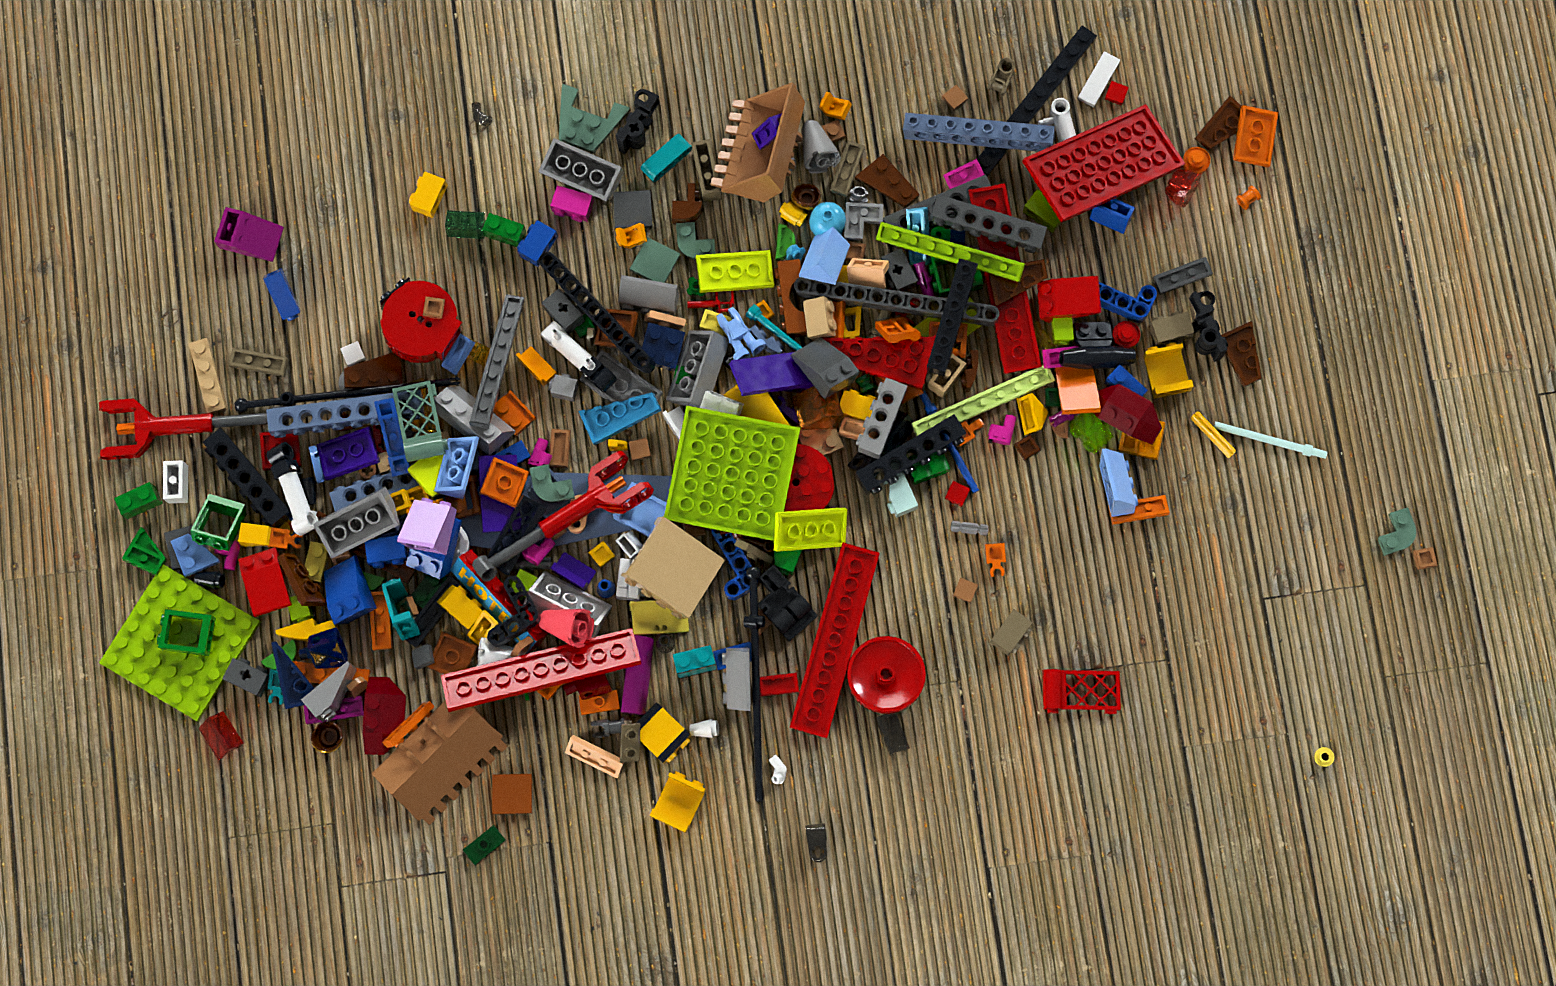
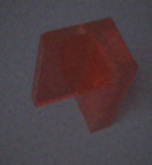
M224 711L208 717L199 727V731L218 760L223 759L228 752L244 744Z

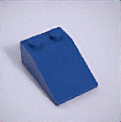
M457 518L454 520L447 555L409 548L406 566L438 579L449 574L462 520Z
M352 556L324 571L327 608L334 625L348 624L377 609L356 556Z

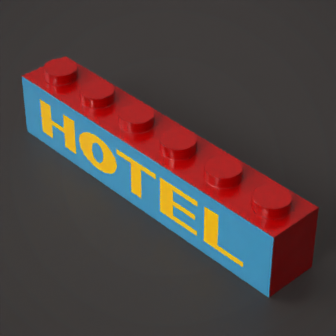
M471 549L457 558L450 571L493 618L501 624L518 612L507 594L504 584L497 576L490 581H483L474 570L472 564L478 556ZM518 600V605L523 606L522 603ZM525 610L529 616L528 619L532 621L533 615L528 610ZM517 622L512 623L509 630L515 632L518 630L519 624ZM538 623L535 627L514 640L518 643L527 636H530L534 642L528 650V654L540 646L548 632L541 629Z

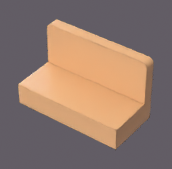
M852 258L847 266L848 283L885 289V273L889 269V261Z

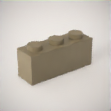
M710 139L691 142L703 202L721 199L720 188L710 185L713 177L718 178L717 173L714 172L715 162Z

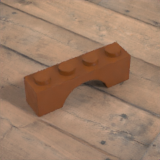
M800 259L778 261L777 268H774L775 279H779L780 286H776L777 295L782 298V304H779L780 315H784L785 321L781 322L782 331L791 338L807 336L805 314L795 308L790 300L795 280L799 278L801 270Z

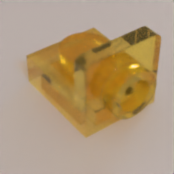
M472 340L475 342V345L466 359L485 367L490 348Z

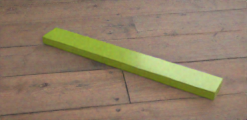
M884 222L880 223L875 239L876 241L958 264L959 258L978 263L979 271L1020 282L1025 263Z

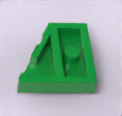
M140 527L122 557L123 561L156 576L167 561L166 557L142 527Z

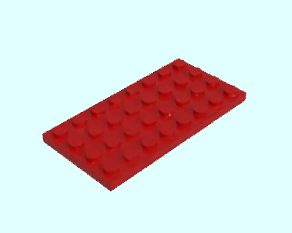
M1146 104L1032 154L1022 161L1061 223L1181 169L1185 165V162Z

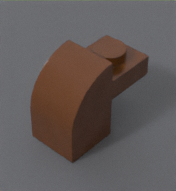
M688 183L687 201H672L673 224L695 222L701 216L703 202L699 201L700 191L696 189L695 183Z

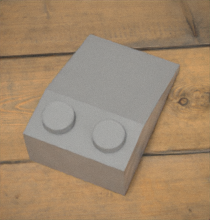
M347 661L301 699L317 719L324 722L325 720L330 721L336 716L335 712L341 706L348 690L346 686L352 681L357 670L356 667Z

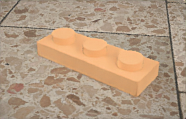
M572 735L565 751L566 754L615 778L619 777L624 763H620V757L575 735Z

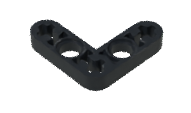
M517 576L506 578L504 588L518 613L488 632V641L495 647L503 646L540 622V613L523 582ZM512 582L516 583V588L519 592L516 593L515 590L511 587ZM522 596L527 597L526 604L519 606L517 603L518 599ZM525 610H529L534 615L532 621L528 619L529 616ZM517 622L519 624L518 630L511 632L509 630L510 625ZM503 629L509 634L508 636L504 634ZM497 633L500 635L499 641L495 640V634Z

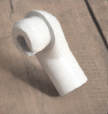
M774 755L769 759V762L775 768L772 782L774 784H782L786 777L787 768L779 757Z

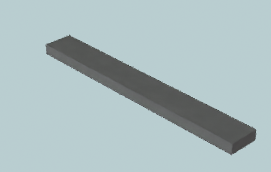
M508 294L505 296L469 421L471 426L489 429L525 302L524 297Z

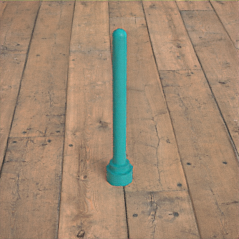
M753 304L746 312L745 316L751 321L760 322L793 350L797 351L802 348L801 345L764 317L757 305Z

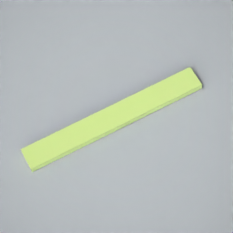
M1042 365V367L1033 369L911 423L915 435L918 436L953 414L962 423L965 420H969L1054 382L1055 378L1051 369H1044V365Z

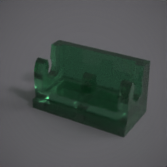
M447 210L445 222L447 237L485 239L482 230L486 222L485 212Z

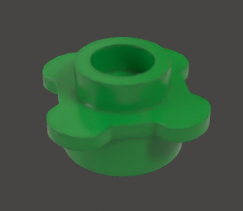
M690 277L688 279L689 288L687 289V294L703 296L705 293H699L698 279Z

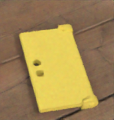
M657 600L630 601L629 606L634 635L689 632L688 618H676L671 614L672 611L667 607L664 609L657 605Z

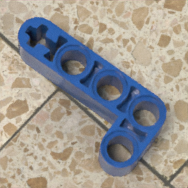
M1099 282L1100 294L1105 293L1109 296L1108 300H1104L1100 296L1102 308L1136 323H1141L1146 319L1157 296V291L1153 286H1143L1137 298H1134ZM1143 293H1149L1151 299L1144 298ZM1119 301L1125 302L1126 305H1127V307H1125V308L1120 307V306L1118 305V302H1119ZM1141 309L1144 315H1137L1135 310Z
M712 529V536L736 575L735 578L725 584V595L730 600H737L750 592V585H747L744 580L747 568L752 567L742 549L736 547L733 552L725 550L727 544L734 545L736 542L732 533L724 534L726 539L723 541L720 533L717 534V530ZM738 560L745 562V566L741 569L735 567V562ZM731 586H736L739 591L735 595H731L728 593V589Z

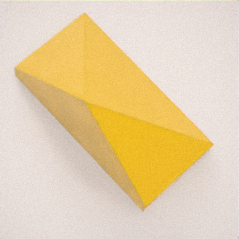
M1033 393L1017 398L1024 435L1041 430L1049 411Z

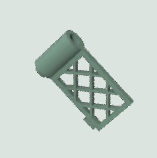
M426 381L393 388L392 391L407 462L446 454L445 450H449L447 439H443L434 400V396H437L435 384ZM419 388H428L429 393L425 399L416 395ZM406 391L410 394V397L406 403H403L398 399L397 393ZM413 397L422 401L417 410L408 406ZM425 404L432 407V412L428 417L420 413ZM406 408L414 412L410 421L402 418V413ZM417 415L426 420L421 428L412 424ZM428 422L436 426L437 432L428 434L423 430ZM410 426L418 430L415 437L407 439L406 431Z

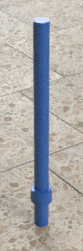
M923 391L924 393L919 396L925 405L924 409L927 415L936 413L938 409L930 401L926 391ZM940 434L944 441L950 439L947 434ZM954 445L950 446L948 449L972 494L978 492L979 489L957 448Z

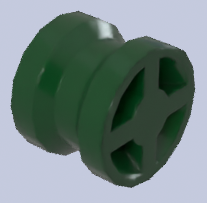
M865 374L855 380L856 384L861 388V395L868 394L878 388L877 383L873 380V375Z

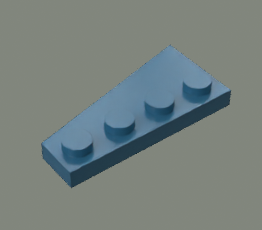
M651 392L629 398V400L616 401L609 405H600L593 407V409H584L578 412L592 443L597 445L662 410L655 394Z

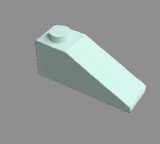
M896 462L890 464L893 470L901 468L900 464ZM904 474L898 477L899 480L889 486V503H887L890 513H894L896 518L918 508V503Z

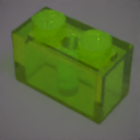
M1093 413L1080 414L1069 426L1071 434L1075 438H1079L1083 442V447L1094 455L1114 437Z

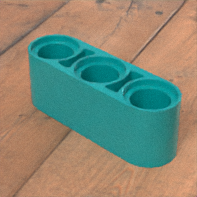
M679 133L648 158L640 169L654 183L691 152L692 146Z

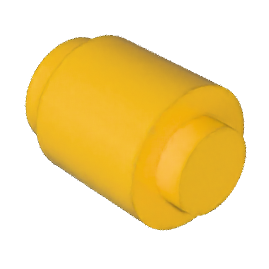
M791 201L788 203L784 202L779 210L781 213L780 217L794 226L801 227L808 216L804 209Z

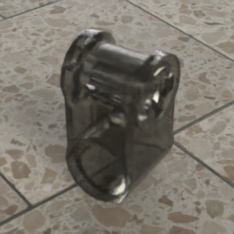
M825 823L805 825L810 857L815 862H823L827 857ZM816 848L824 851L819 858H817L816 854H813V852H816Z

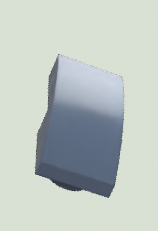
M756 325L749 328L751 330L750 333L756 340L763 339L767 346L764 350L772 355L783 353V345L778 339L775 341L773 336L766 340L767 335L762 328L758 329Z

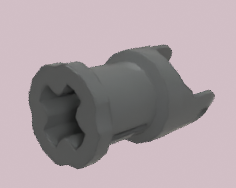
M621 717L619 720L609 721L608 719L591 722V726L600 725L604 728L603 732L594 733L592 737H609L611 734L621 733V725L624 724L625 717Z

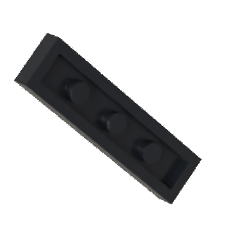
M450 575L414 619L419 628L420 635L405 640L415 648L421 645L447 612L437 603L438 599L451 585L456 587L460 585L465 589L462 584Z

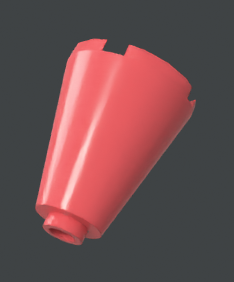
M587 609L545 610L540 614L539 626L569 645L581 648L586 645L584 642L592 637L594 618L590 617L592 613Z

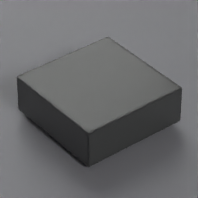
M426 644L411 651L415 669L419 670L435 663L431 645Z

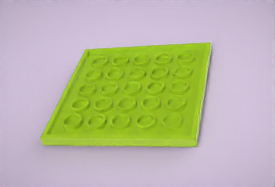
M686 405L664 517L673 522L774 541L776 512H784L800 427Z
M163 564L158 575L153 577L99 663L199 722L225 681L222 678L233 658L238 660L261 621ZM165 609L208 614L216 618L209 656L164 651L158 648L157 637L162 630L160 620L162 614L165 613ZM172 616L167 644L198 648L203 620Z

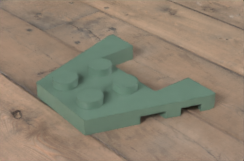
M563 84L559 140L582 150L595 153L609 137L612 130L621 123L620 121L625 115L629 114L630 107L614 102L608 119L574 108L573 105L579 90Z

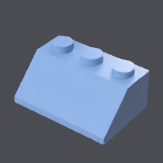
M1106 448L1102 449L1099 468L1111 517L1133 514L1135 507L1138 506V499L1136 494L1133 495L1134 483L1132 477L1128 475L1130 471L1128 460L1124 459L1122 453Z

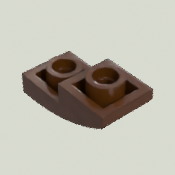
M971 350L969 356L966 357L967 368H971L965 369L964 375L961 376V385L965 387L966 392H970L976 377L979 358L978 350Z

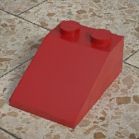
M1098 276L1056 278L1037 284L1040 319L1047 323H1052L1053 318L1072 317L1074 319L1101 313Z
M276 547L238 559L254 617L292 605L286 574L282 570L277 558L280 554Z

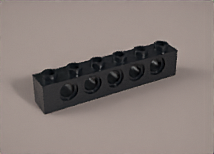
M959 258L928 360L927 372L946 376L978 270V263Z
M955 414L860 469L856 472L855 477L867 496L871 493L875 495L882 491V487L886 484L890 486L896 483L901 475L905 474L907 476L913 473L918 465L924 466L931 462L933 456H941L948 451L947 448L954 445L956 447L963 443L967 433ZM945 433L950 439L943 441L939 435ZM930 443L933 449L927 451L923 448V445ZM914 453L917 459L909 460L906 455ZM896 462L900 464L901 468L893 470L890 464ZM876 472H881L884 475V478L882 480L875 479L874 474Z
M221 427L203 441L206 446L205 452L211 458L215 457L218 460L215 464L222 472L225 470L228 472V480L234 486L237 484L241 488L238 492L245 500L247 498L251 500L250 506L257 514L261 512L264 516L261 520L266 526L280 528L292 518L288 507ZM227 449V453L220 456L222 450ZM239 463V466L232 470L233 464ZM250 476V481L243 483V480ZM262 490V494L259 497H255V493ZM268 505H274L271 511H266Z

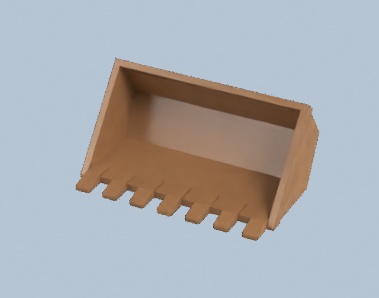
M793 82L746 99V101L733 100L732 107L743 110V113L730 112L728 119L740 124L739 127L726 126L725 133L735 135L736 139L723 138L721 145L731 148L732 153L719 152L718 159L727 161L729 164L728 166L715 165L714 172L725 175V179L713 177L710 183L711 186L722 188L721 192L735 194L763 203L782 192L786 176L791 175L789 169H795L796 164L791 159L795 154L792 152L793 149L798 147V143L795 141L802 142L803 138L802 134L798 132L805 101ZM782 113L775 140L766 148L759 150L751 133L769 117Z
M445 700L428 718L424 719V722L403 743L398 745L399 747L372 775L418 821L423 819L428 825H431L435 818L429 811L435 807L442 813L447 808V805L441 799L447 794L454 801L459 796V793L453 787L459 782L464 788H467L471 781L465 775L471 770L476 776H479L483 772V769L477 764L480 759L483 758L488 764H491L495 757L489 750L495 746L500 752H503L507 745L501 740L503 736L474 707L448 712Z

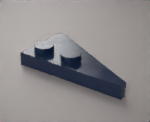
M276 641L271 642L285 709L305 705L301 699L310 693L314 687Z

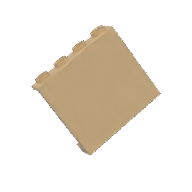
M664 516L657 517L654 522L656 526L627 572L622 573L621 576L625 578V582L630 586L640 588V592L644 596L656 599L657 605L664 609L666 607L672 611L671 614L676 618H689L725 559Z

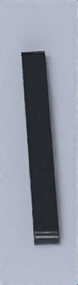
M551 252L541 254L539 263L636 368L643 373H651L655 369L654 359L558 257ZM564 272V275L559 278L560 274ZM576 284V287L571 290V287ZM588 296L587 301L582 303L583 299ZM597 309H600L599 313L597 315H594L595 311ZM611 322L610 327L606 328L607 323ZM623 334V338L618 341V337ZM633 347H635L634 352H633V353H629V352H630V349L633 348ZM644 360H647L646 365L641 366L642 362Z

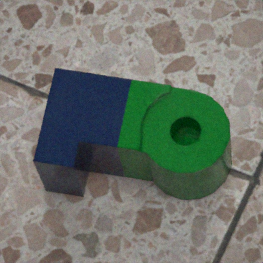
M938 226L931 231L930 236L965 246V230L960 232Z

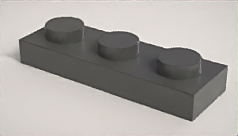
M1203 257L1153 276V281L1159 294L1162 295L1213 275L1207 258Z

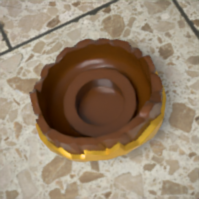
M803 183L798 186L796 185L791 194V199L798 207L804 210H813L815 206L820 204L821 192L815 185Z
M329 721L318 724L311 734L312 746L317 751L324 753L335 751L341 746L343 741L341 727L337 723Z

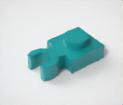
M271 669L267 689L273 690V693L269 696L268 702L273 703V698L277 696L280 699L279 705H282L284 702L277 670Z

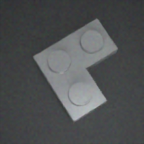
M846 202L844 239L863 241L864 223L880 224L883 222V204Z

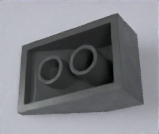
M821 337L790 355L824 399L854 383L860 372L848 356Z

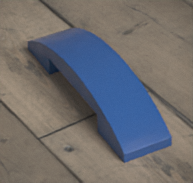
M394 398L375 401L374 404L388 454L392 477L409 473L407 469L410 467V462L406 460Z

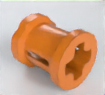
M1252 185L1248 187L1244 194L1236 197V201L1244 210H1247L1249 205L1255 200L1261 199L1259 191Z

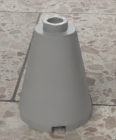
M806 121L801 128L804 166L810 173L826 172L828 167L833 166L834 168L840 162V153L818 121Z

